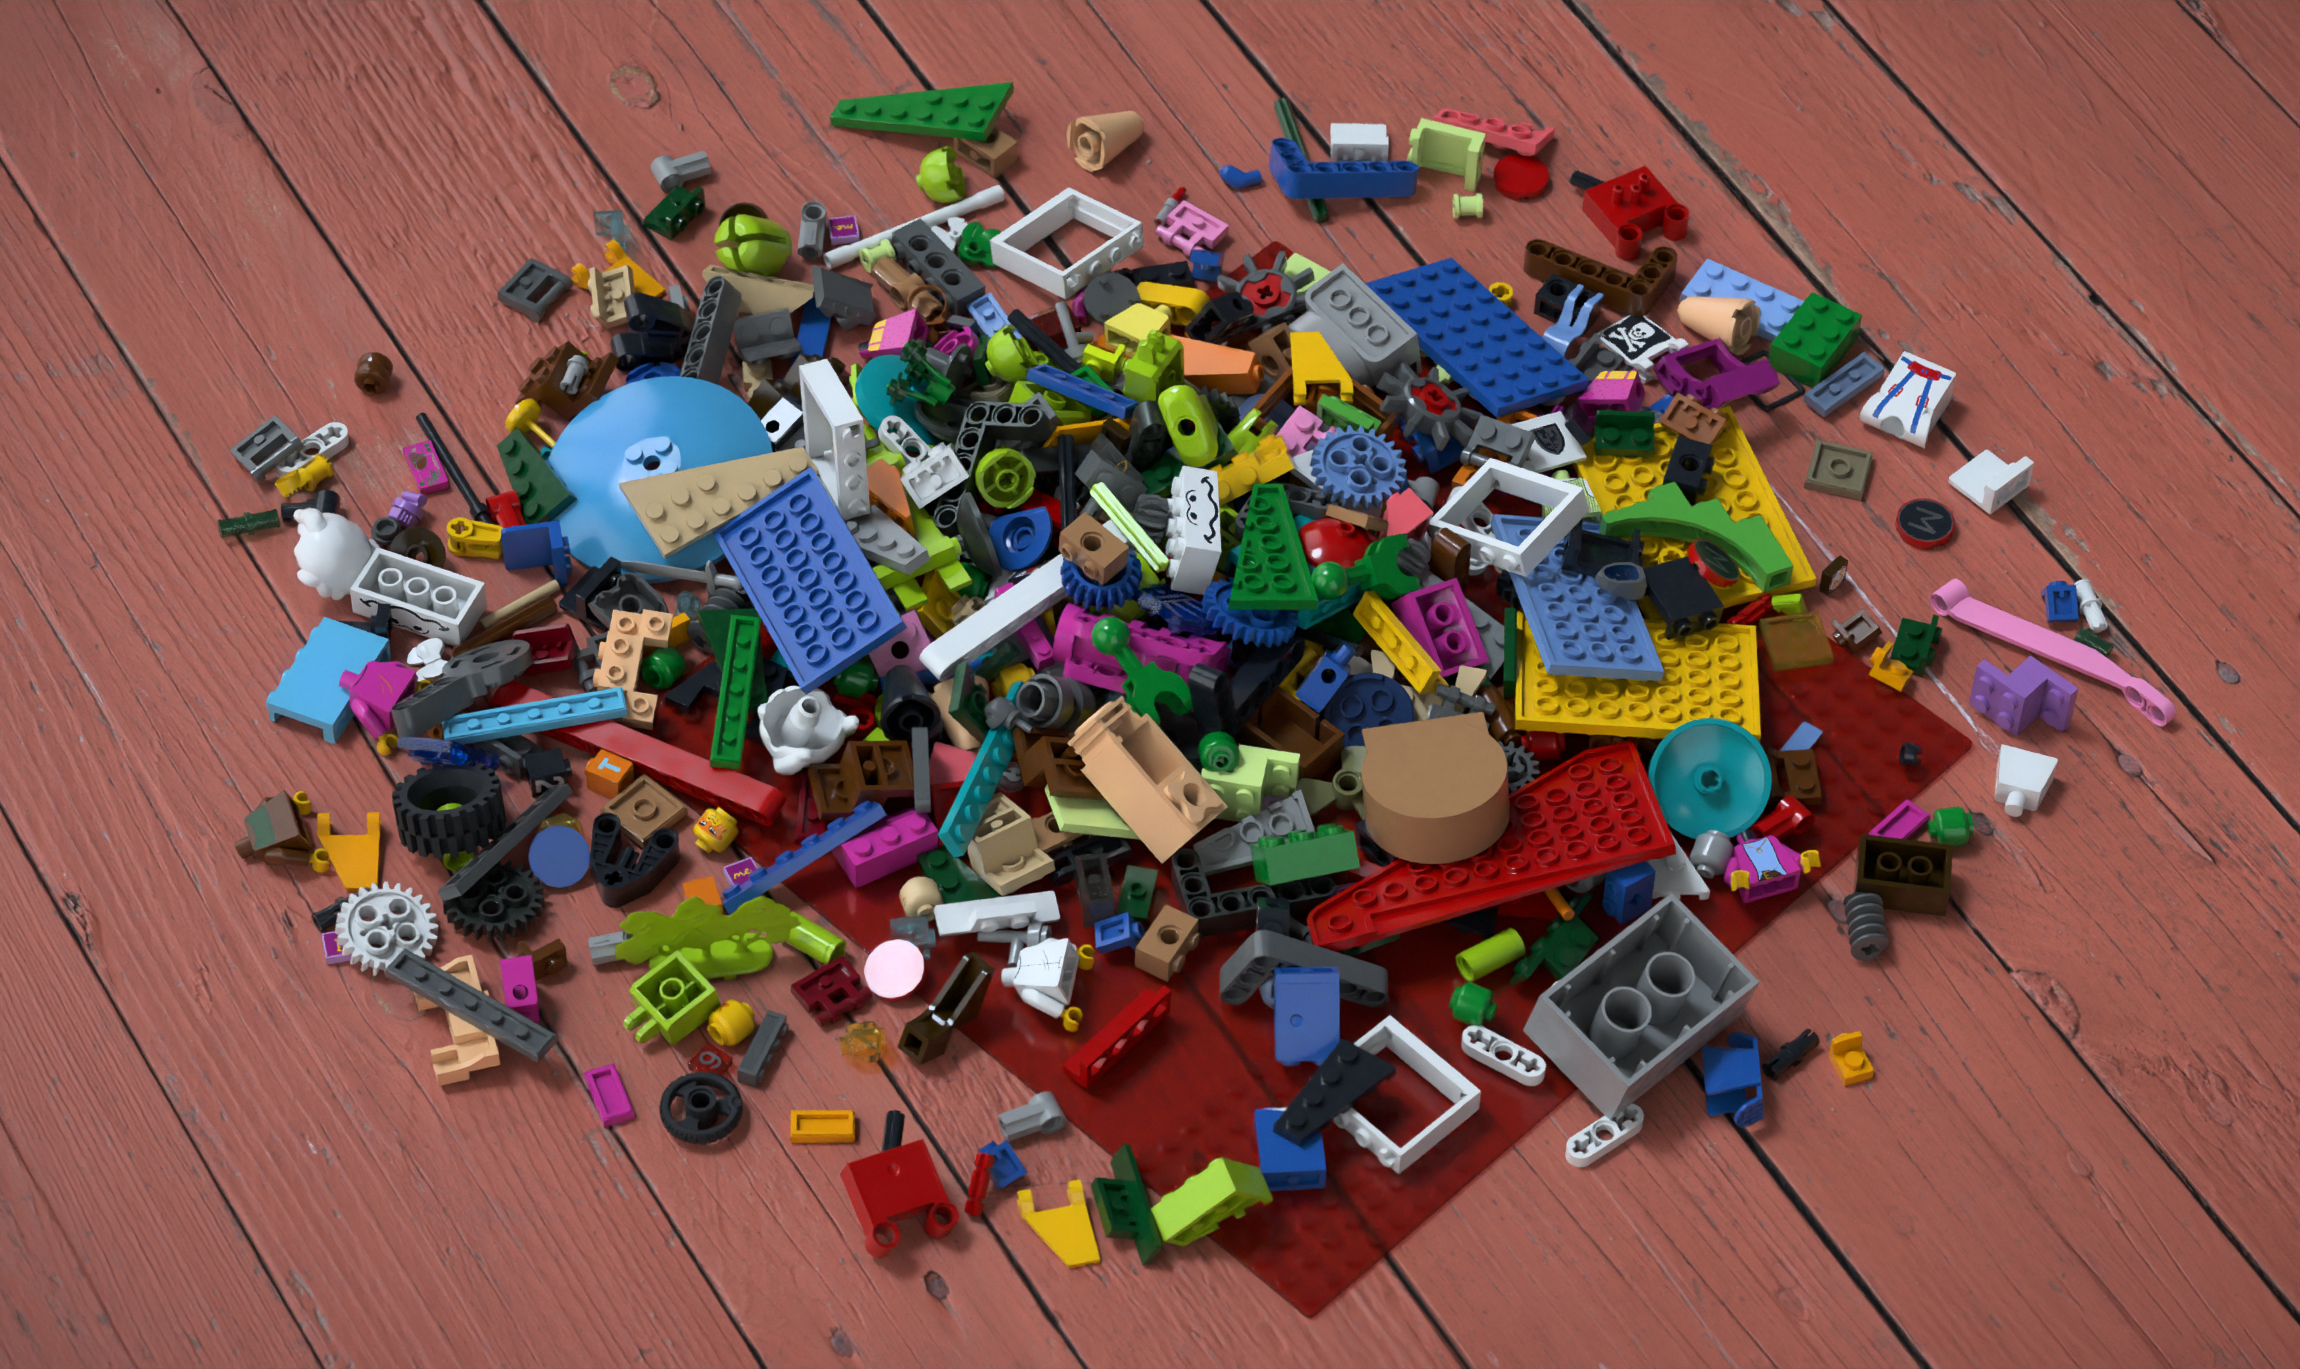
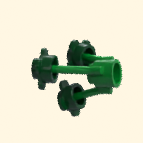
M919 338L915 341L912 339L904 344L901 350L903 355L900 357V360L905 363L908 362L904 371L908 376L906 380L902 379V373L899 372L897 379L891 378L889 384L886 385V395L891 397L889 405L893 406L894 401L903 403L905 396L924 401L932 407L936 403L943 406L953 392L955 386L950 383L951 380L943 376L926 359L927 356L925 354L928 349L924 346V340ZM931 372L935 377L932 378L928 373ZM923 380L929 383L925 389L929 396L908 390L911 381L916 385H919Z

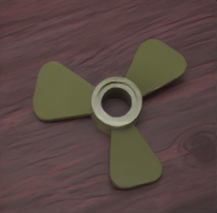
M1348 746L1342 750V770L1335 774L1333 783L1310 778H1302L1298 781L1296 792L1300 789L1302 790L1310 817L1315 816L1333 803L1341 810H1352L1355 808L1361 819H1365L1361 776L1362 763L1367 754L1365 746ZM1342 788H1350L1353 791H1344Z

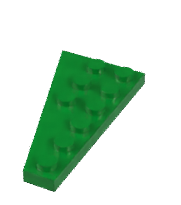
M1013 82L839 100L830 115V121L832 126L986 141L1011 98L1014 86Z
M1254 484L1228 610H1316L1318 597L1283 484Z

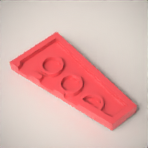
M1445 108L1435 114L1432 120L1486 133L1485 142L1491 143L1493 147L1517 150V153L1524 156L1535 155L1554 138L1555 128L1545 126V131L1531 129L1532 124L1520 122V125L1511 126L1506 125L1504 119L1493 117L1479 120L1480 116L1478 114Z

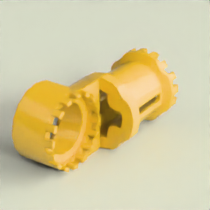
M317 454L313 457V462L308 466L283 475L275 482V486L283 498L289 497V493L293 495L294 490L298 492L297 488L301 490L303 487L307 491L312 492L317 488L316 484L325 477L330 478L335 474L333 472L334 467L330 465L332 464L331 462L327 463V458L325 459L321 454Z

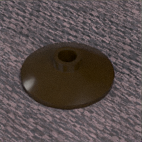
M411 527L403 530L393 539L388 550L416 560L418 553H423V563L441 569L445 565L446 552L444 544L436 533L427 528Z

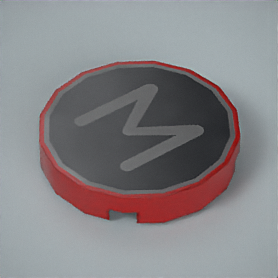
M1926 498L1913 499L1905 503L1898 510L1895 527L1904 542L1917 548L1933 549V546L1939 544L1942 546L1951 539L1955 520L1952 512L1940 502Z
M1699 538L1694 540L1688 547L1687 555L1691 564L1696 562L1700 566L1698 569L1699 574L1710 583L1721 588H1726L1729 585L1731 588L1739 581L1741 574L1738 566L1719 546L1706 539Z

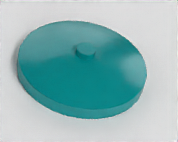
M882 355L870 360L858 375L855 384L858 405L868 422L878 431L886 417L897 416L927 445L937 446L942 442L946 446L949 445L944 440L934 436L919 423L914 414L915 404L918 399L905 396L903 403L894 401L893 406L889 405L891 397L886 395V385L889 384L891 378L897 379L899 372L902 373L901 378L906 380L908 375L904 371L908 362L901 361L900 355ZM923 380L919 385H916L911 381L908 390L929 396L925 392L929 383ZM888 428L887 430L889 434L897 433L898 431L896 428ZM904 437L902 441L899 440L898 444L901 445L902 442L906 439V437ZM915 446L905 447L907 450L920 453Z
M1703 718L1677 727L1657 746L1648 769V779L1667 825L1679 834L1695 840L1700 834L1707 833L1709 830L1722 832L1729 838L1740 834L1759 818L1770 796L1772 783L1771 769L1764 749L1751 733L1727 720Z

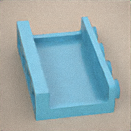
M324 617L319 626L312 629L309 641L305 647L298 650L295 662L291 668L284 671L277 689L270 692L266 701L270 720L277 722L279 717L284 715L323 729L324 741L336 744L355 715L350 708V690L339 687L342 673L348 670L359 675L369 661L389 662L391 659L389 639Z

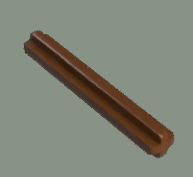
M550 596L545 597L452 649L453 658L471 649L506 640L513 636L514 631L524 630L557 611L556 602Z

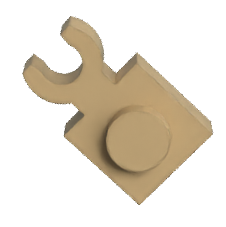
M771 360L752 365L750 361L742 362L744 391H748V402L764 378L772 380Z

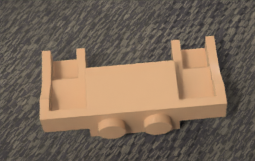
M643 609L642 614L613 610L606 642H600L598 659L602 660L601 669L595 668L593 686L597 687L598 691L623 687L628 716L609 720L626 727L653 730L658 695L636 692L644 645L668 648L673 614Z
M472 955L458 957L445 966L440 967L445 972L489 996L488 990H481ZM414 992L419 1011L439 1007ZM445 1010L454 1045L430 1050L438 1086L470 1079V1071L500 1065L495 1038Z

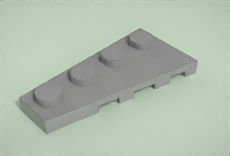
M874 504L870 507L869 514L855 517L851 521L846 522L867 559L907 575L930 560L927 549Z
M1425 567L1418 576L1422 589L1444 582ZM1465 598L1490 661L1477 668L1487 670V679L1490 680L1504 662V626Z
M1300 789L1293 793L1291 797L1281 802L1277 801L1271 804L1267 809L1254 816L1250 815L1242 819L1240 823L1233 827L1225 828L1194 844L1192 850L1198 853L1205 876L1253 865L1250 845L1259 843V837L1276 835V837L1287 838L1288 832L1300 829L1315 832L1302 790Z

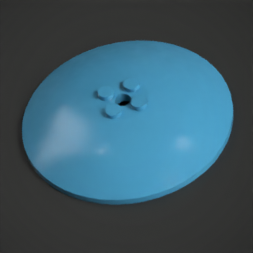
M679 376L656 377L629 383L601 396L599 400L592 402L568 424L555 443L548 462L553 467L552 470L565 482L567 489L574 493L578 499L551 521L560 520L562 537L568 536L570 555L588 569L592 566L600 568L612 556L619 561H639L703 571L708 560L712 561L715 565L726 557L714 534L711 533L664 559L620 490L619 483L773 453L772 444L763 423L753 409L740 397L717 384L696 378ZM654 461L660 462V466L652 471L646 470L649 463ZM621 567L622 575L624 573H632L636 576H641L647 583L677 580V578L639 573Z

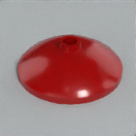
M1336 518L1314 520L1302 526L1298 531L1306 562L1315 568L1319 564L1328 561L1339 563L1344 568L1355 566V561L1364 557L1367 547L1371 543L1378 541L1364 527Z

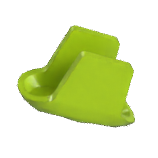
M1176 385L1164 390L1159 395L1158 406L1182 462L1188 467H1200L1208 464L1217 456L1218 423L1206 395H1198L1188 385ZM1184 419L1193 421L1195 432L1192 435L1185 436L1180 421Z

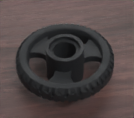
M703 1071L685 1074V1076L682 1075L668 1085L661 1096L659 1110L661 1121L672 1136L690 1144L699 1143L701 1145L708 1142H717V1140H722L727 1135H730L741 1120L743 1104L737 1087L726 1077L724 1078V1076L717 1073L714 1074L713 1072L706 1071V1073H703ZM710 1087L719 1089L727 1096L717 1100L715 1092ZM675 1097H681L685 1101L686 1118L680 1122H677L671 1114V1104ZM718 1114L728 1116L720 1125L711 1128L717 1122Z

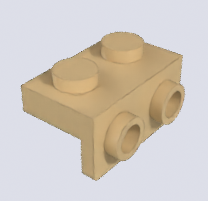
M625 265L601 273L596 267L590 268L588 287L593 300L591 305L593 318L607 329L628 323L624 300L629 295L635 293L633 269Z

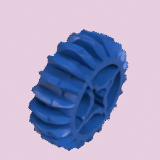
M1129 550L1128 565L1104 585L1086 576L1082 568L1073 561L1066 560L1064 557L1060 570V575H1062L1061 583L1063 588H1066L1067 596H1074L1075 604L1084 602L1086 610L1090 606H1096L1098 613L1102 607H1107L1111 612L1114 604L1122 608L1125 600L1132 601L1134 593H1138L1140 581H1142L1140 559H1137L1135 550Z

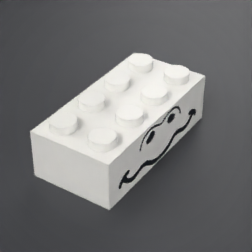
M1182 466L1179 477H1174L1172 482V498H1167L1169 510L1165 536L1169 537L1166 545V556L1170 557V564L1167 566L1166 576L1171 577V590L1204 595L1207 586H1210L1221 555L1217 471Z
M378 547L350 588L353 613L371 618L372 615L377 614L378 603L390 604L393 626L428 638H438L443 643L455 647L466 641L487 607L484 582Z

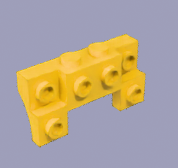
M1274 433L1267 435L1258 441L1260 445L1256 447L1254 452L1248 454L1247 451H1244L1231 458L1232 463L1224 467L1219 464L1209 469L1217 471L1219 507L1253 490L1254 484H1265L1295 468L1283 434L1277 437Z

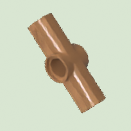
M886 256L879 259L875 267L872 268V276L889 290L893 302L900 309L908 308V298L912 291L919 286L925 285L923 279L918 274L913 273L909 275L892 258H887ZM927 290L917 294L911 306V310L917 309L925 322L934 321L945 308Z

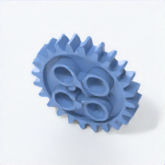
M1348 425L1346 432H1343L1339 427L1336 428L1335 434L1328 431L1325 439H1319L1312 453L1310 466L1313 467L1311 476L1317 477L1315 486L1324 485L1322 494L1332 493L1331 501L1334 502L1338 498L1341 499L1342 507H1345L1349 502L1352 503L1354 510H1357L1358 505L1362 504L1365 510L1369 511L1370 505L1373 503L1379 509L1382 501L1386 503L1393 494L1399 492L1405 481L1404 478L1407 470L1404 469L1406 460L1400 459L1401 450H1393L1395 442L1385 443L1386 435L1374 436L1375 429L1373 428L1369 433H1364L1363 426L1359 427L1358 432L1354 431L1351 425Z

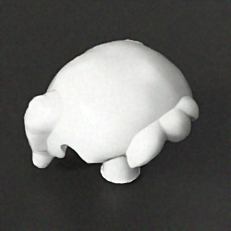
M315 508L296 510L293 516L299 523L297 531L301 535L294 549L297 565L301 569L297 572L298 579L304 585L316 588L319 595L323 598L332 596L333 600L342 599L345 595L350 594V588L375 549L381 547L375 540L368 539L364 531L356 523L347 520L341 515L321 513Z
M798 686L779 689L769 697L767 703L761 704L757 710L761 720L759 732L762 741L773 757L775 771L784 776L793 775L802 768H809L810 764L823 763L840 749L845 738L853 735L859 726V719L856 716H847L843 711L835 709L832 706L829 695L819 688L814 689L807 695Z

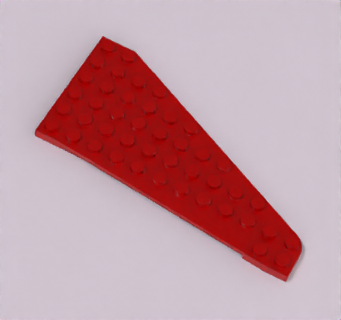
M1633 740L1585 750L1509 794L1510 818L1506 830L1485 851L1468 859L1444 864H1423L1399 858L1316 906L1307 917L1312 944L1335 952L1353 947H1363L1376 940L1652 859H1662L1676 854L1674 840Z

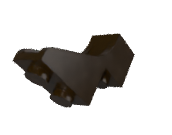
M800 354L783 380L764 378L748 402V405L762 420L785 395L797 404H802L799 366L826 358L817 354H813V356ZM834 357L828 359L844 387L850 383L849 377L851 375L845 370V364Z
M974 952L966 954L932 1004L918 1017L905 1024L897 1048L919 1065L943 1055L953 1029L977 1019L995 968Z

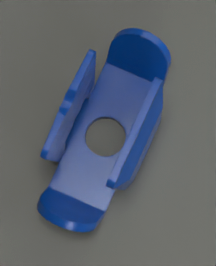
M1735 1031L1730 1033L1727 1038L1730 1048L1713 1046L1702 1048L1705 1090L1707 1094V1114L1709 1116H1717L1736 1112L1734 1122L1739 1127L1744 1128L1764 1118L1759 1051L1756 1037ZM1756 1086L1757 1097L1746 1099L1745 1088Z

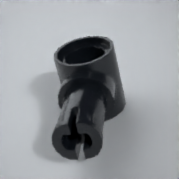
M322 490L314 495V499H308L307 502L281 503L282 521H296L293 516L294 512L298 509L303 510L307 508H315L321 513L339 515L340 496L334 491Z

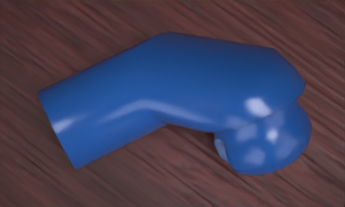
M1226 165L1220 170L1222 180L1235 189H1242L1262 183V176L1258 169L1245 173L1232 165Z

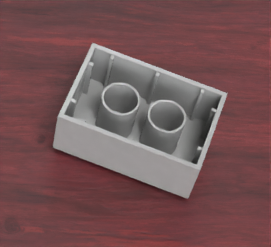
M1671 893L1540 995L1523 1031L1609 1120H1612L1741 1017L1760 981Z

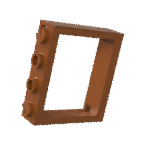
M1292 365L1250 409L1251 411L1253 408H1256L1262 412L1256 424L1249 430L1258 437L1263 427L1268 424L1264 419L1293 389ZM1346 370L1353 382V404L1381 421L1382 425L1374 436L1379 437L1385 434V442L1399 427L1400 413L1381 412L1379 408L1383 400L1377 397L1369 386L1361 385L1355 381ZM1326 383L1340 393L1339 383Z

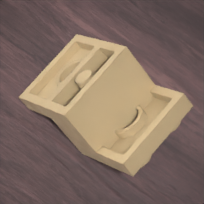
M1002 792L993 795L967 850L972 870L1001 896H1005L1055 871L1053 859L1038 848L1031 817Z

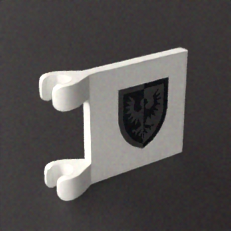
M1561 411L1511 424L1533 432L1536 436L1527 455V461L1522 466L1523 469L1541 473L1586 459L1587 456L1580 444L1564 426L1565 418Z

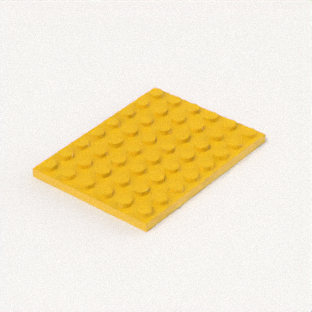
M1731 407L1719 408L1718 410L1727 416L1726 420L1730 429L1727 433L1724 431L1721 433L1711 449L1710 457L1715 458L1711 475L1705 474L1704 478L1708 479L1704 496L1698 495L1696 504L1718 498L1733 523L1744 518L1761 515L1792 562L1793 570L1790 585L1765 593L1740 568V579L1731 588L1729 585L1726 588H1721L1709 581L1708 583L1723 603L1724 608L1756 601L1758 597L1764 596L1767 593L1781 595L1816 586L1817 578ZM1655 423L1653 458L1595 456L1594 438H1591L1584 446L1580 445L1587 456L1586 459L1572 465L1578 477L1586 479L1600 507L1601 515L1609 511L1619 510L1637 502L1647 501L1649 490L1658 485H1663V479L1678 436H1681L1663 427L1660 423ZM1631 537L1622 538V539H1623V540H1630ZM1640 537V541H1644L1641 558H1643L1642 568L1657 565L1660 551L1667 547L1680 549L1686 557L1688 556V547L1692 543L1674 538ZM1648 595L1644 596L1643 599H1637L1646 619L1664 620Z
M1517 611L1515 729L1664 739L1671 731L1687 722L1703 718H1716L1727 720L1743 727L1760 743L1761 728L1756 626L1719 623L1718 626L1711 630H1703L1683 638L1678 637L1667 640L1664 635L1667 628L1665 620L1643 619L1664 669L1661 681L1572 675L1557 676L1547 674L1525 613Z

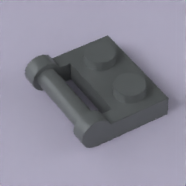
M530 258L497 292L498 300L525 313L533 322H539L544 317V312L563 292H568L572 288L573 281L569 276ZM549 282L555 284L536 304L531 302Z
M274 415L229 451L252 477L260 483L266 478L265 474L295 451L300 452L305 446L298 436L281 419ZM281 447V448L278 449L276 452H274L271 456H269L267 459H265L262 463H260L264 458H266L268 455H270L273 451H275L277 448Z
M1481 415L1467 447L1461 453L1460 462L1468 466L1474 464L1482 467L1490 459L1478 454L1480 448L1512 458L1508 464L1522 468L1536 436L1533 432Z

